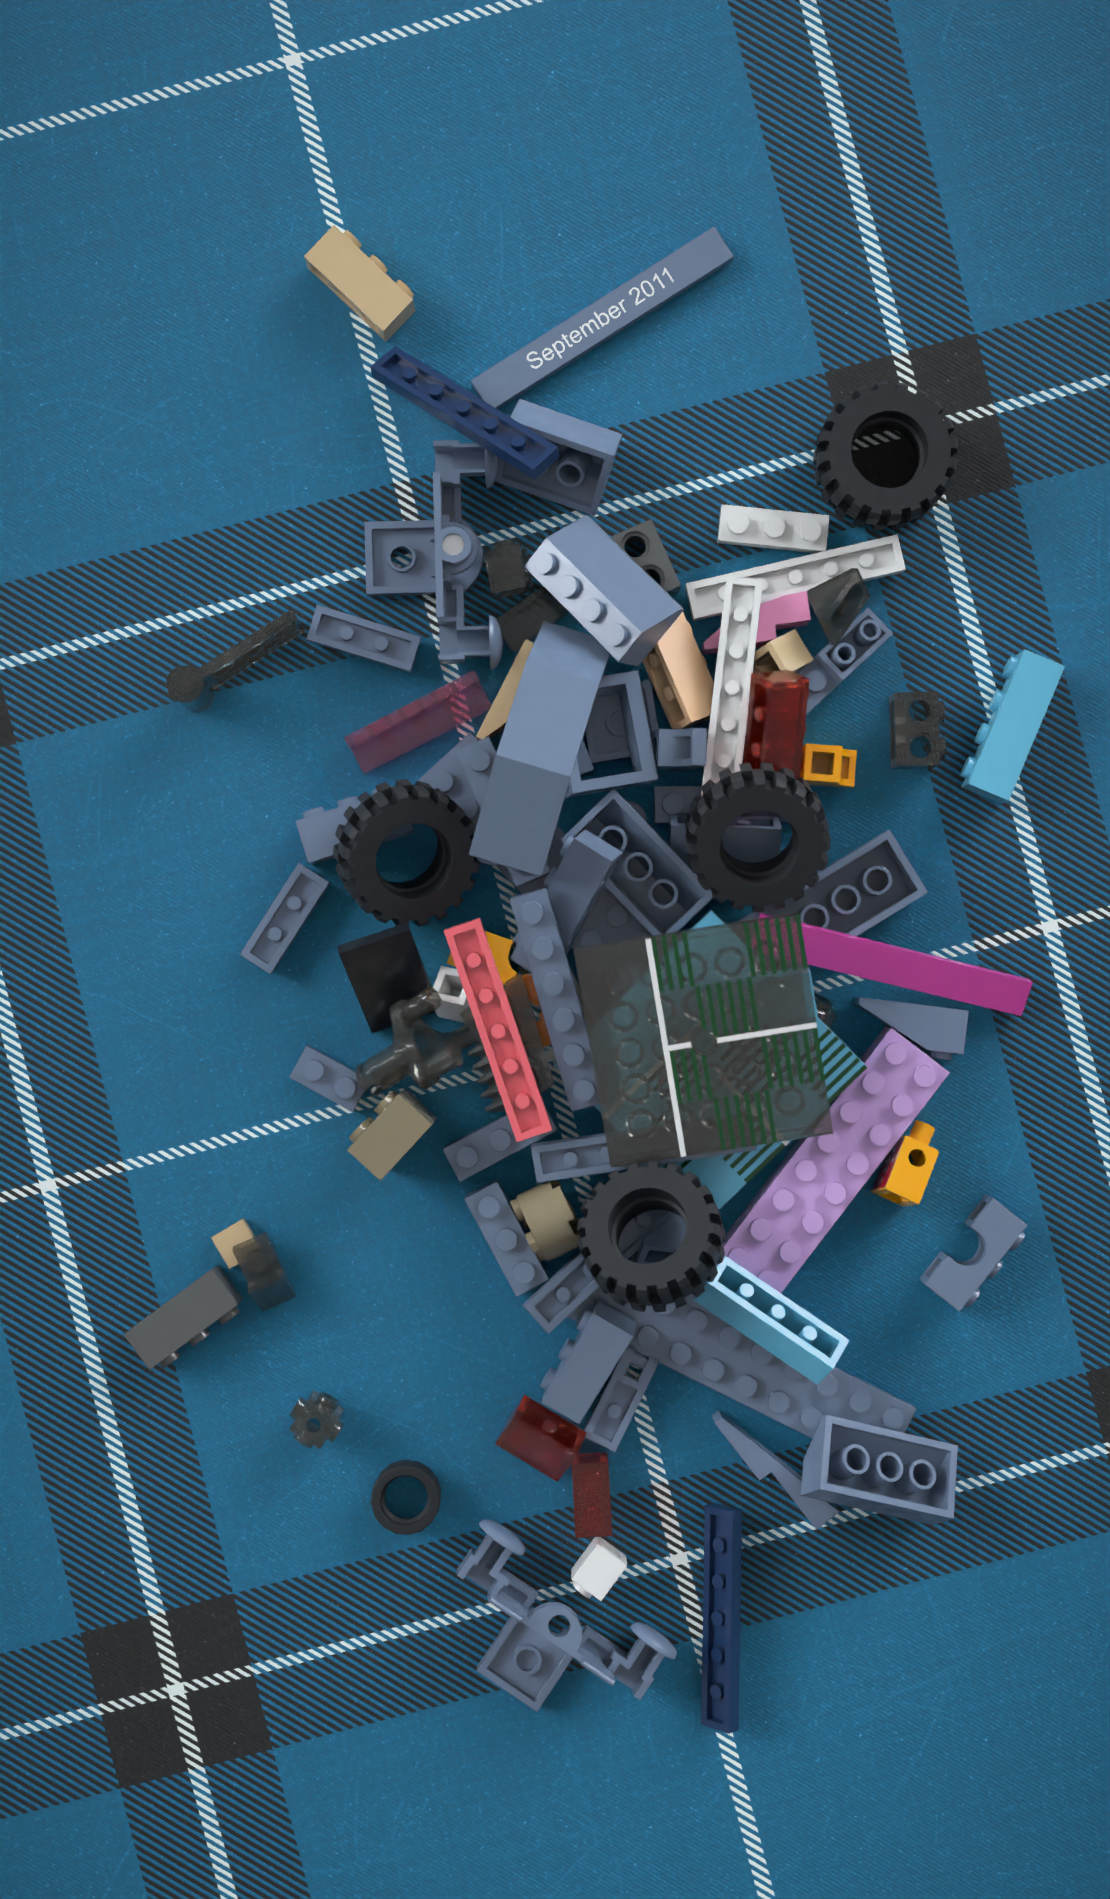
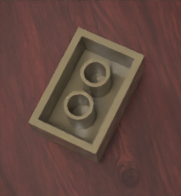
M407 1089L400 1093L394 1090L388 1094L374 1109L379 1116L375 1120L369 1117L349 1136L353 1144L347 1151L380 1181L438 1118Z

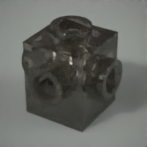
M313 1390L307 1400L300 1397L289 1416L295 1420L289 1430L295 1433L293 1437L302 1445L312 1448L314 1445L321 1449L326 1440L333 1443L344 1424L339 1421V1418L344 1409L329 1394L324 1392L318 1393ZM310 1418H317L321 1423V1427L319 1428L308 1420Z

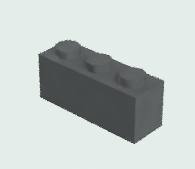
M217 1264L128 1330L124 1336L149 1370L158 1363L162 1368H165L181 1356L177 1349L185 1343L189 1342L192 1347L210 1334L207 1329L208 1326L217 1320L223 1325L240 1311L236 1306L243 1300V1297Z

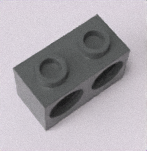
M652 519L611 536L624 551L628 543H640L644 547V554L640 557L631 558L647 574L655 576L659 581V585L670 596L679 592L680 582Z

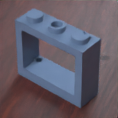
M638 671L602 676L598 691L618 688L634 772L581 781L576 758L566 791V798L611 791L613 788L618 790L648 785L658 780Z

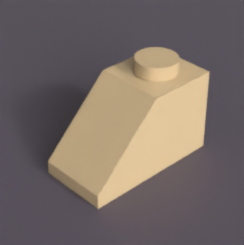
M795 629L768 642L755 652L749 701L789 678L814 660Z

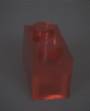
M524 1395L507 1418L495 1444L558 1482L576 1459L587 1432Z
M607 1452L571 1454L575 1538L612 1536Z

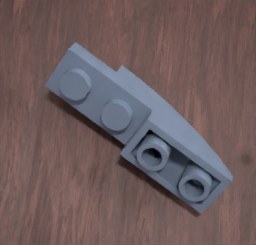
M868 607L813 658L812 662L803 667L766 701L760 709L785 735L893 633Z

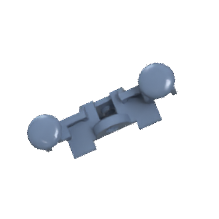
M490 1519L482 1520L479 1526L487 1535L477 1550L471 1547L457 1568V1576L462 1579L467 1576L488 1591V1602L509 1615L510 1618L478 1664L477 1671L536 1712L573 1658L611 1686L614 1685L615 1678L633 1690L634 1697L641 1700L655 1679L654 1672L663 1658L666 1656L675 1660L677 1651L672 1643L651 1626L635 1622L630 1628L638 1636V1639L627 1653L586 1625L582 1629L577 1614L569 1606L559 1602H547L533 1608L531 1605L538 1596V1592L502 1568L512 1552L521 1556L524 1555V1544L517 1535L500 1523ZM556 1615L565 1616L570 1622L568 1629L563 1628L561 1633L552 1632L548 1626L550 1619Z

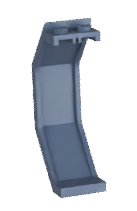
M546 621L543 622L526 660L502 734L469 851L470 856L477 857L482 863L504 865L513 868L515 872L524 876L537 875L541 877L543 875L580 745L604 670L606 671L610 658V653L594 636Z

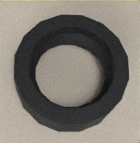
M402 1460L391 1463L381 1471L372 1489L371 1506L375 1518L384 1528L395 1534L410 1535L421 1532L433 1522L439 1511L441 1488L438 1478L429 1467L418 1461ZM402 1476H411L420 1480L426 1487L428 1494L427 1505L419 1515L409 1519L400 1518L392 1514L385 1501V1491L389 1483Z

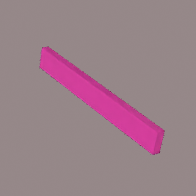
M760 913L758 923L763 954L769 955L764 920L769 919L774 956L780 957L774 919L779 918L785 959L791 960L785 919ZM790 920L796 962L802 963L796 921ZM801 923L808 965L1022 1016L1033 984L1027 978ZM754 932L751 946L752 951L758 952L756 935Z

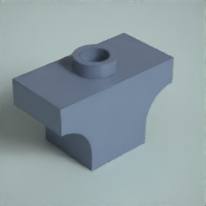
M707 728L657 729L650 732L657 770L689 772L706 766Z

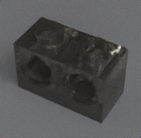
M938 692L893 693L889 697L891 769L935 768L940 765V759L945 758V738L940 737L939 723L944 722L945 707L944 702L938 700ZM911 704H919L925 709L926 717L924 721L918 722L911 718L909 714ZM912 740H920L926 745L927 753L924 758L915 757L911 753L910 744Z

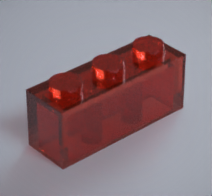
M790 670L751 673L743 764L750 762L752 769H760L761 762L772 763L774 771L779 772L780 768L785 767L793 771L796 780L800 778L803 765V741L806 733L807 700L810 693L809 678Z

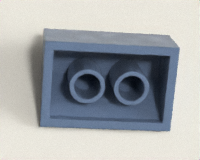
M519 399L510 417L556 445L559 450V458L535 480L499 458L495 482L595 516L615 461L622 434Z

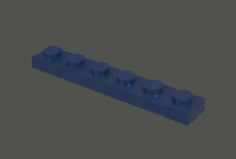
M396 346L370 367L374 379L534 480L559 458V450L556 445Z
M712 1503L705 1505L701 1725L730 1734L738 1731L742 1510Z

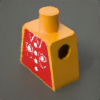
M915 1120L909 1137H900L887 1154L870 1192L902 1207L920 1204L939 1154L937 1149L928 1146L935 1131L933 1126ZM909 1154L913 1158V1165L909 1161Z

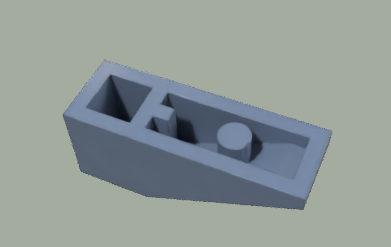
M854 997V1005L887 1027L894 1029L920 1049L931 1050V1058L952 1060L953 1053L964 1054L969 1011Z

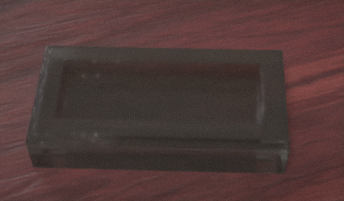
M542 586L496 620L500 625L503 640L514 654L522 647L525 639L531 641L537 637L544 621L555 624L570 612Z

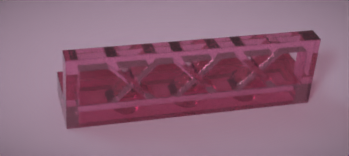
M473 670L345 736L344 739L352 750L361 770L366 774L490 710L491 704L480 684L479 678Z

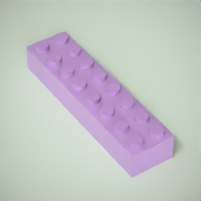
M890 1027L883 1028L860 1058L867 1066V1069L814 1118L725 1234L726 1242L722 1244L725 1256L779 1293H782L950 1073Z

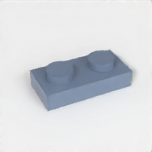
M309 1045L305 1047L289 1077L351 1112L355 1111L371 1081L366 1076Z

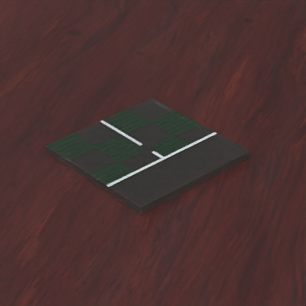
M799 912L574 948L611 1168L626 1166L635 1162L639 1164L649 1160L658 1161L833 1134Z

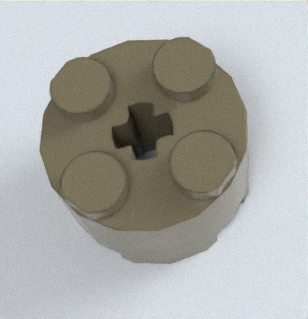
M559 1180L545 1181L517 1195V1199L511 1201L518 1220L522 1222L526 1230L529 1228L531 1230L525 1236L533 1253L537 1255L540 1262L544 1260L549 1262L578 1248V1241L581 1239L577 1231L578 1218L566 1196L564 1197L561 1190L563 1188Z

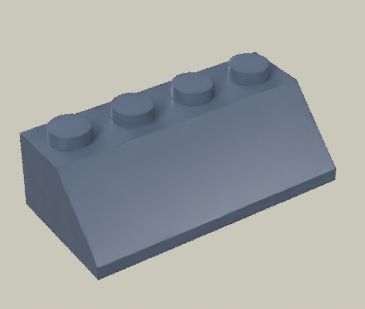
M587 515L546 537L524 566L618 662L639 666L684 611L652 577Z
M614 788L561 839L565 843L570 836L575 838L586 829L623 852L605 886L661 945V936H666V941H668L672 937L671 935L678 932L712 899L711 889L704 890L698 883L697 874L692 872V869Z
M824 1415L803 1460L800 1496L930 1525L954 1519L958 1445Z

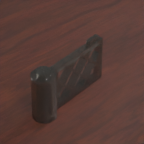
M291 609L196 670L190 666L175 668L169 673L166 680L168 693L186 709L193 712L204 711L214 701V689L306 630Z

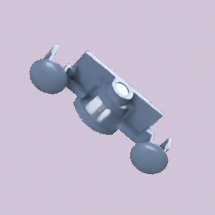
M459 440L433 441L435 451V473H433L434 520L364 522L367 597L436 595L440 664H466L465 658L490 657V668L493 670L500 662L503 649L502 632L498 621L494 616L489 615V626H465L464 594L479 578L483 566V550L477 534L462 520L461 477L485 476L486 489H489L496 480L498 456L477 443L460 444ZM399 549L408 550L412 554L411 563L404 568L396 567L392 563V556Z

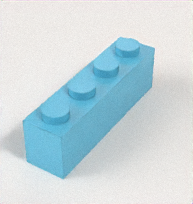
M1025 649L1017 654L1016 657L1011 656L1002 674V676L1007 678L1002 691L998 689L995 691L988 709L993 711L988 724L982 723L976 735L974 743L979 744L974 758L969 756L962 768L960 776L965 778L962 788L1000 804L1009 801L1065 666Z
M724 1255L723 1263L716 1265L718 1271L716 1278L713 1282L705 1281L703 1284L705 1292L698 1298L695 1297L694 1301L818 1385L834 1369L849 1339Z

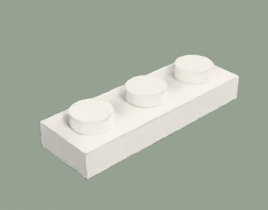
M722 504L717 543L819 553L826 551L830 515Z

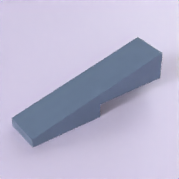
M720 1410L712 1415L714 1423L759 1481L772 1472L816 1530L839 1513L835 1503L800 1496L801 1475Z

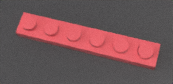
M477 918L444 929L445 937L516 1142L552 1131V1125L481 919Z

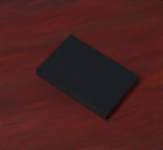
M408 922L337 946L339 956L371 1033L436 1012L429 998L433 987Z

